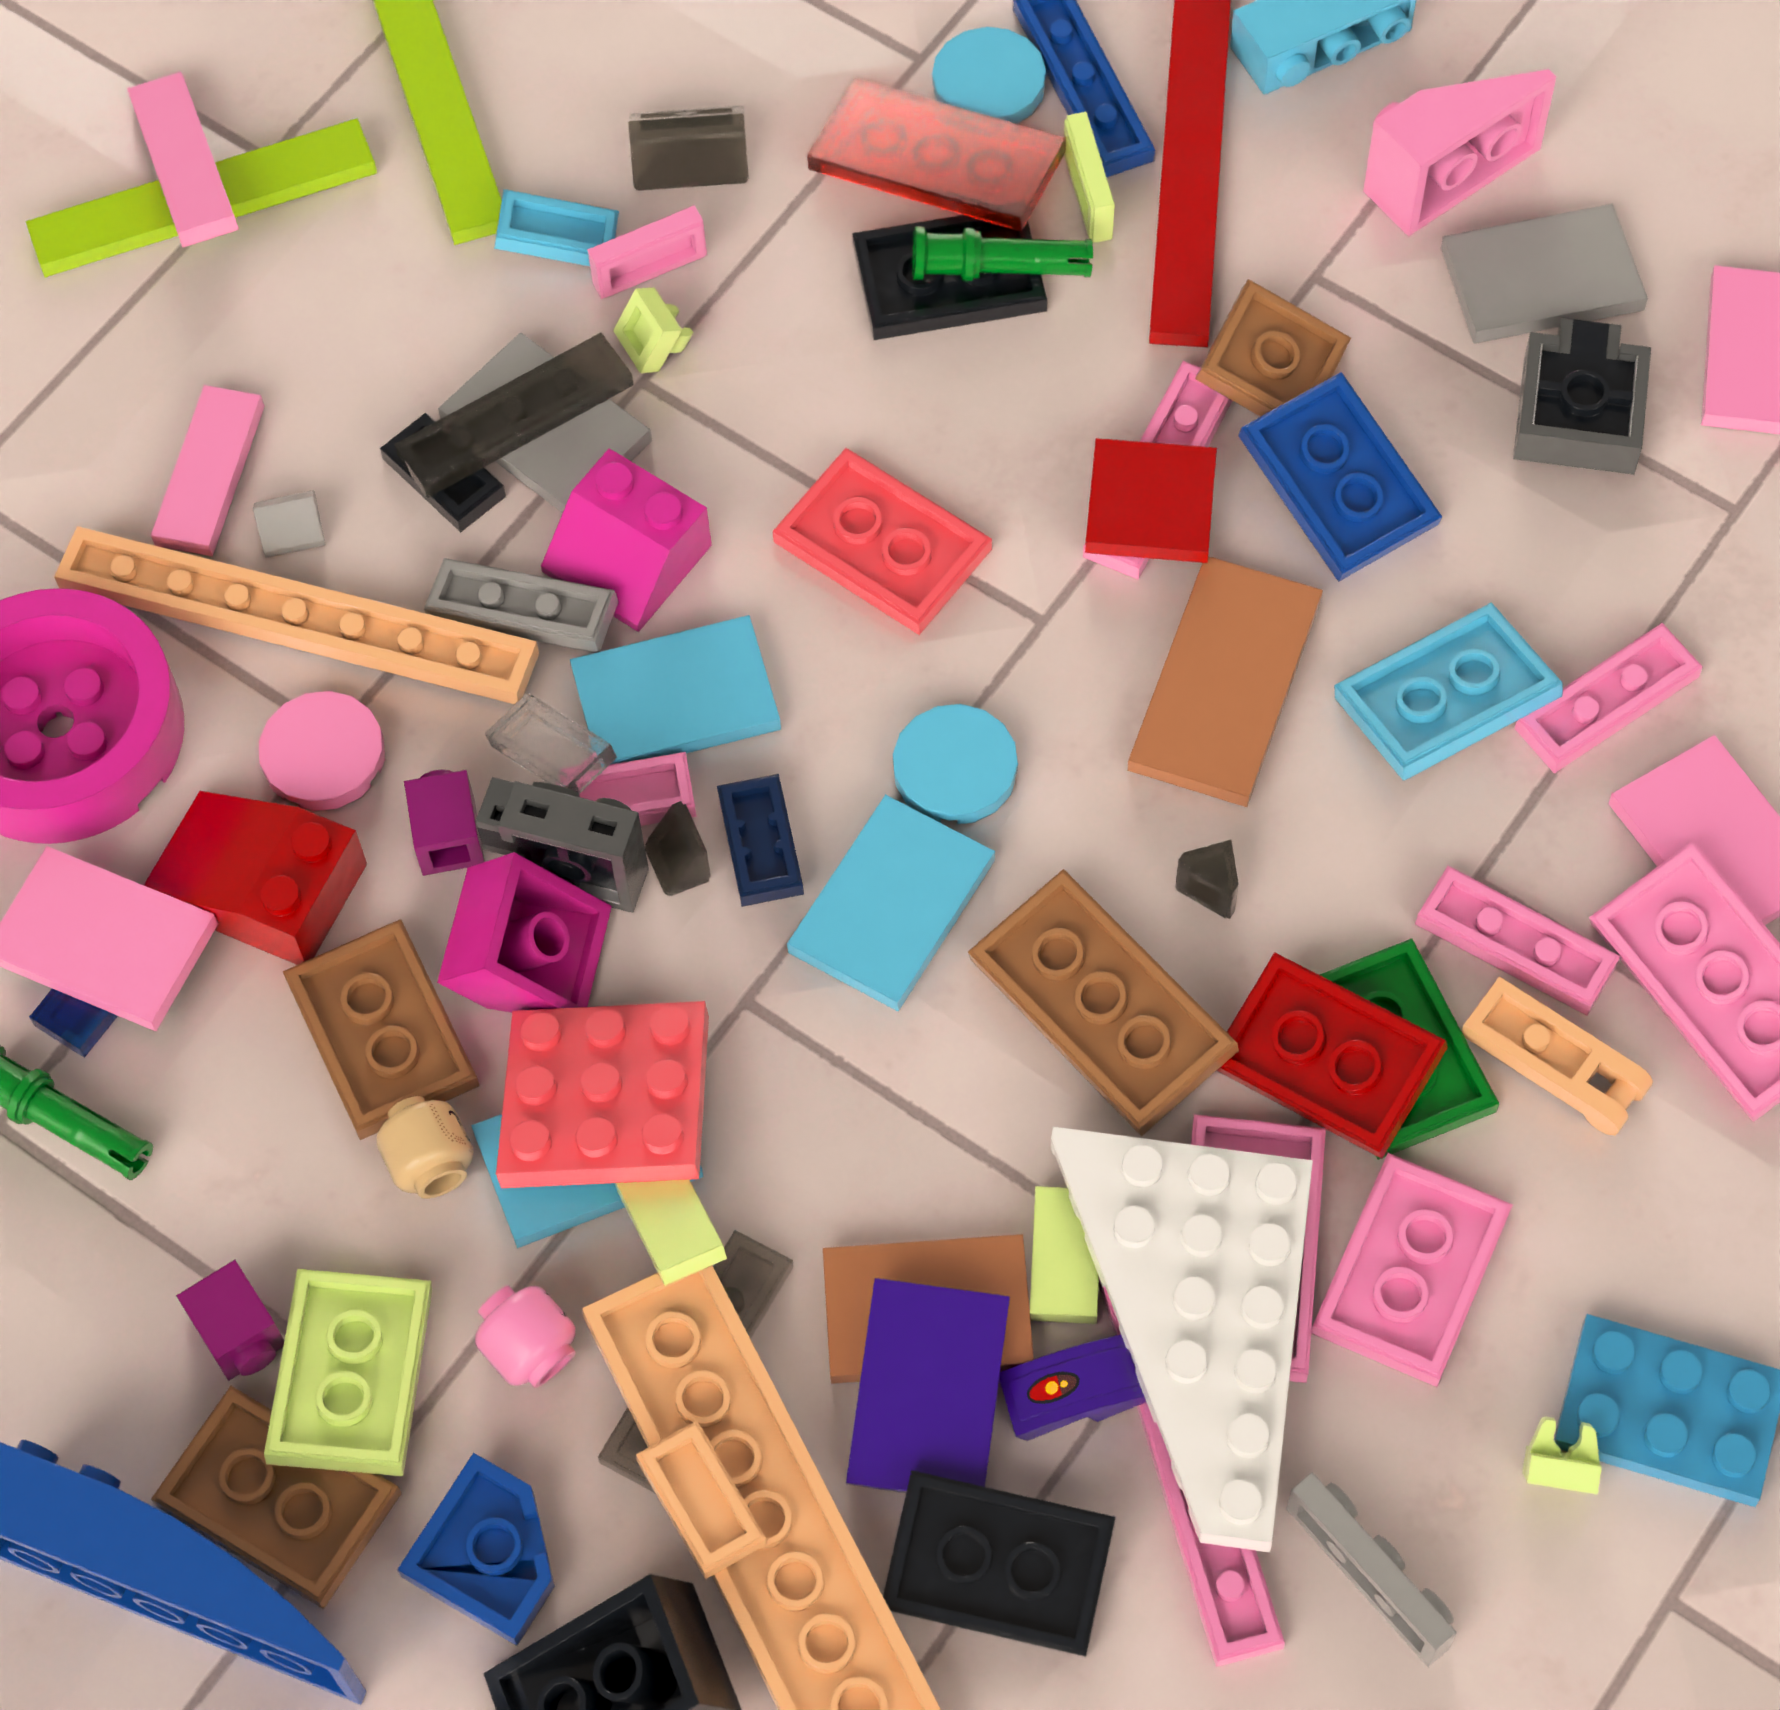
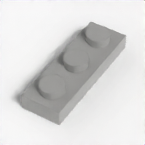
M1313 1472L1296 1485L1290 1493L1286 1508L1288 1512L1427 1667L1431 1666L1449 1650L1457 1633L1450 1625L1454 1619L1448 1607L1431 1590L1425 1588L1420 1592L1402 1572L1405 1569V1563L1396 1549L1380 1535L1373 1539L1354 1519L1358 1515L1357 1510L1349 1497L1337 1485L1329 1483L1325 1487Z

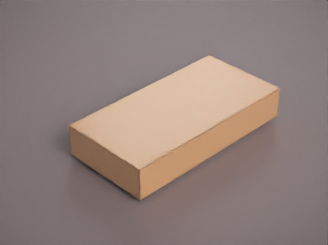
M697 1420L636 1454L638 1464L705 1579L766 1545L764 1533Z

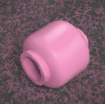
M507 1285L493 1294L478 1310L484 1321L475 1334V1344L483 1356L510 1385L518 1386L530 1382L534 1388H538L559 1373L576 1354L575 1350L571 1347L575 1338L573 1322L548 1293L539 1286H529L515 1293Z

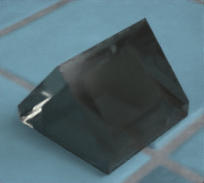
M1231 839L1183 852L1178 860L1175 885L1177 891L1226 919L1227 917L1230 919L1235 912L1239 886Z

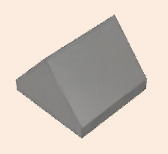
M314 490L254 503L253 511L266 558L325 545Z

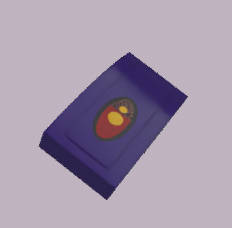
M1122 1335L1067 1348L1000 1372L999 1380L1015 1436L1024 1441H1029L1086 1417L1099 1422L1146 1403L1135 1372L1134 1361L1129 1349L1125 1346Z

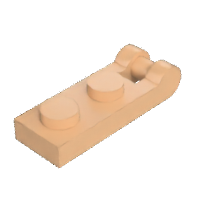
M1500 976L1462 1028V1033L1466 1039L1584 1114L1587 1121L1593 1127L1608 1135L1618 1134L1628 1120L1626 1110L1631 1102L1643 1099L1653 1085L1651 1076L1638 1064ZM1596 1072L1609 1080L1611 1084L1605 1094L1589 1084Z

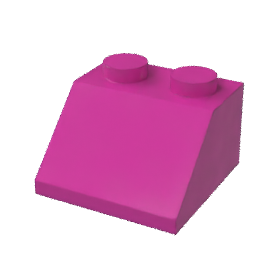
M609 448L571 491L541 564V570L552 579L615 590L619 602L613 617L639 632L712 546L707 507Z
M515 852L468 867L437 983L487 1009L511 1013L512 1011L587 1007L612 906Z

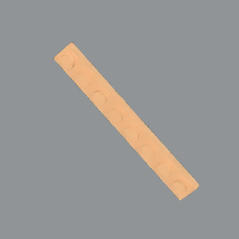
M79 526L76 527L54 576L60 589L88 591L107 597L124 606L518 706L539 656L537 641Z

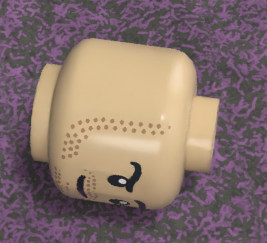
M421 1096L409 1097L395 1104L388 1112L389 1119L379 1129L376 1141L377 1148L394 1184L403 1192L418 1194V1196L425 1199L439 1197L457 1188L467 1177L466 1170L472 1163L474 1150L455 1109L447 1102L439 1100L425 1101Z

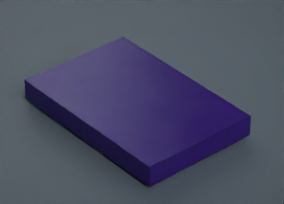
M874 1278L846 1485L906 1493L911 1470L985 1487L1010 1296Z

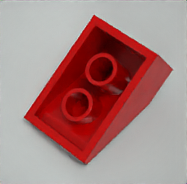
M199 791L145 881L144 886L213 913L218 922L215 931L298 965L315 957L367 866V862L356 830L300 807Z

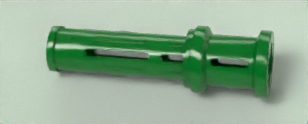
M914 227L912 249L913 280H923L925 274L961 275L963 281H973V278L978 279L980 273L1071 275L1088 278L1092 274L1093 264L1089 263V259H1093L1092 239H1085L1084 241L981 237L980 231H975V228H965L962 234L927 233L925 227Z
M0 1045V1107L7 1110L9 1120L16 1124L27 1125L34 1122L118 1171L126 1179L133 1180L138 1177L149 1162L139 1155L141 1153L147 1157L152 1155L153 1144L151 1142L142 1140L54 1088L55 1083L49 1073L37 1068L33 1071L27 1069L7 1057L5 1048Z

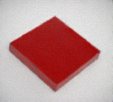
M1096 438L1085 553L1208 563L1217 448Z

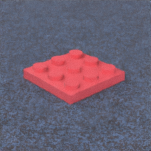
M705 1001L512 1011L496 1168L500 1187L521 1188L699 1179L709 1015Z

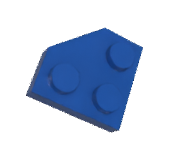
M473 1453L397 1571L401 1578L516 1646L520 1643L555 1587L532 1487Z

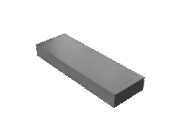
M444 558L425 604L424 611L426 614L529 640L597 653L601 650L619 601L615 590Z

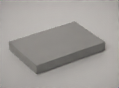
M1613 204L1443 236L1441 251L1473 344L1556 328L1560 326L1561 318L1592 321L1645 310L1648 298Z
M521 332L438 408L443 422L562 513L571 491L609 448L631 461L652 441L651 430Z

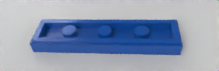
M1013 0V11L1028 40L1041 52L1046 74L1067 114L1087 112L1106 178L1154 162L1155 147L1077 1Z

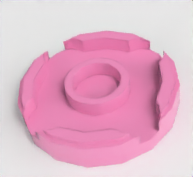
M333 691L305 693L284 703L267 720L259 739V763L273 792L282 799L285 797L289 801L298 803L300 808L312 811L338 809L361 798L371 788L370 782L376 777L378 769L381 772L385 762L383 733L372 711L353 696Z

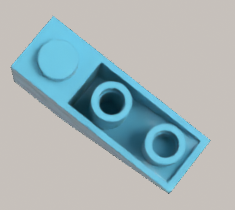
M1256 0L1233 10L1230 48L1263 95H1266L1282 87L1295 86L1307 76L1331 65L1345 64L1357 54L1381 43L1388 44L1400 39L1406 32L1412 29L1416 0Z

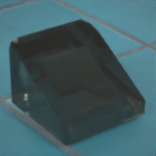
M682 801L672 804L645 844L647 856L661 888L667 896H673L707 883L711 876L707 850L686 804L683 805Z

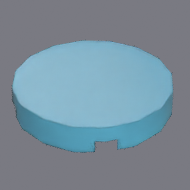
M982 27L964 31L947 41L935 57L932 83L937 105L950 119L968 128L984 130V125L999 124V129L1015 126L1030 117L1043 100L1046 68L1041 52L1028 38L1009 29Z
M963 704L936 706L915 716L900 732L893 751L895 786L906 805L940 823L941 819L948 821L957 820V824L974 823L995 813L1011 796L1018 771L1016 744L1005 725L987 711Z

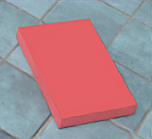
M847 448L841 452L773 530L774 543L918 635L924 631L992 550V539Z

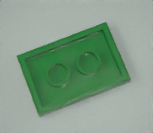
M1412 938L1319 974L1447 1042L1448 1048L1384 1157L1387 1156V1153H1397L1497 1112L1499 1102Z

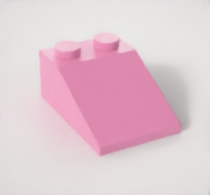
M1547 69L1419 90L1401 103L1393 102L1387 105L1373 122L1363 192L1409 237L1541 149L1556 76Z

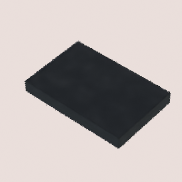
M1024 205L852 233L853 248L873 340L1047 312V297L1041 274L980 273L979 278H973V281H963L961 275L925 274L923 280H913L912 249L915 226L925 227L927 233L962 234L965 228H975V231H980L981 237L1032 239Z
M911 1470L883 1598L891 1612L1086 1657L1116 1517Z

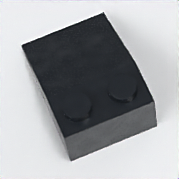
M653 1574L647 1575L483 1673L496 1710H742L694 1584Z

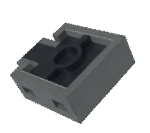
M1561 318L1557 335L1530 332L1523 363L1513 459L1634 475L1643 444L1651 347L1623 343L1620 345L1622 325Z
M492 777L475 821L483 850L502 855L515 852L606 902L612 908L631 913L634 912L649 870L638 812L632 811L624 803L610 798H599L596 801L580 798L579 793L555 784L533 782L532 785Z

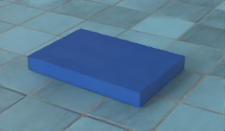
M1342 372L1241 427L1238 435L1338 582L1436 527L1442 519L1440 512Z

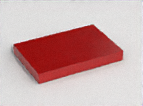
M1274 952L1227 1030V1033L1237 1042L1239 1051L1216 1071L1382 1159L1448 1046L1446 1040Z

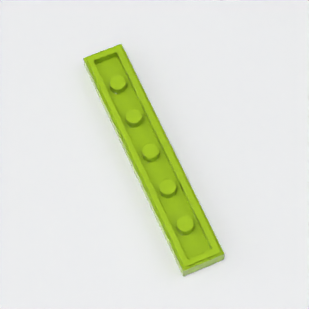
M372 0L454 245L496 234L502 199L433 0Z
M358 118L215 162L235 218L377 174L373 156ZM159 180L25 221L44 277L178 236Z

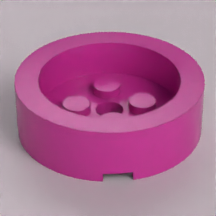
M52 588L24 592L0 600V835L18 841L54 844L85 839L112 829L140 811L137 804L154 789L160 780L164 783L166 782L177 762L184 736L183 702L164 652L150 628L137 615L118 602L102 595L75 589ZM61 712L64 717L74 720L70 731L63 736L47 737L41 733L46 724L57 717L56 713Z

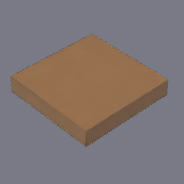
M1248 279L1240 290L1195 380L1261 417L1331 378L1351 337Z

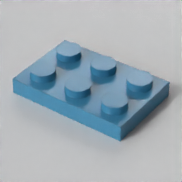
M1587 1314L1582 1324L1554 1442L1562 1451L1568 1452L1569 1447L1573 1446L1579 1439L1581 1422L1589 1423L1596 1431L1600 1462L1755 1507L1761 1498L1780 1413V1369Z

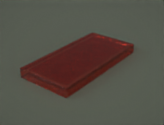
M854 78L807 154L808 170L1022 232L1066 153V138Z

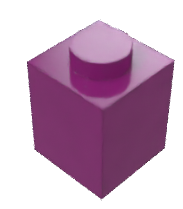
M443 769L433 770L423 774L418 779L404 781L413 845L422 875L426 876L464 869L485 862L482 843L475 822L477 818L475 799L467 770L456 772Z
M236 1260L231 1261L176 1295L228 1381L239 1374L249 1376L264 1369L274 1360L276 1351L284 1346V1339Z

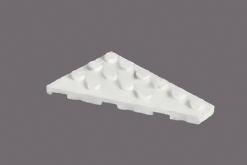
M1053 1127L1051 1152L1057 1158L1069 1190L1070 1202L1075 1215L1080 1219L1085 1232V1241L1102 1286H1105L1117 1316L1120 1334L1123 1337L1126 1348L1131 1353L1136 1367L1135 1372L1153 1421L1158 1424L1172 1461V1471L1188 1503V1513L1199 1542L1270 1552L1313 1160Z

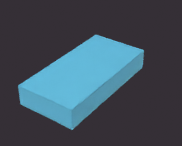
M504 189L494 249L590 266L587 250L615 238L619 211Z

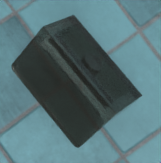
M744 106L631 113L629 115L628 128L633 186L636 190L742 184L748 181Z

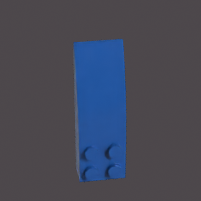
M20 1440L17 1448L0 1442L1 1560L357 1704H362L367 1691L346 1658L291 1603L235 1557L181 1521L118 1489L121 1481L106 1471L83 1464L78 1473L57 1465L59 1457L55 1453L31 1441Z

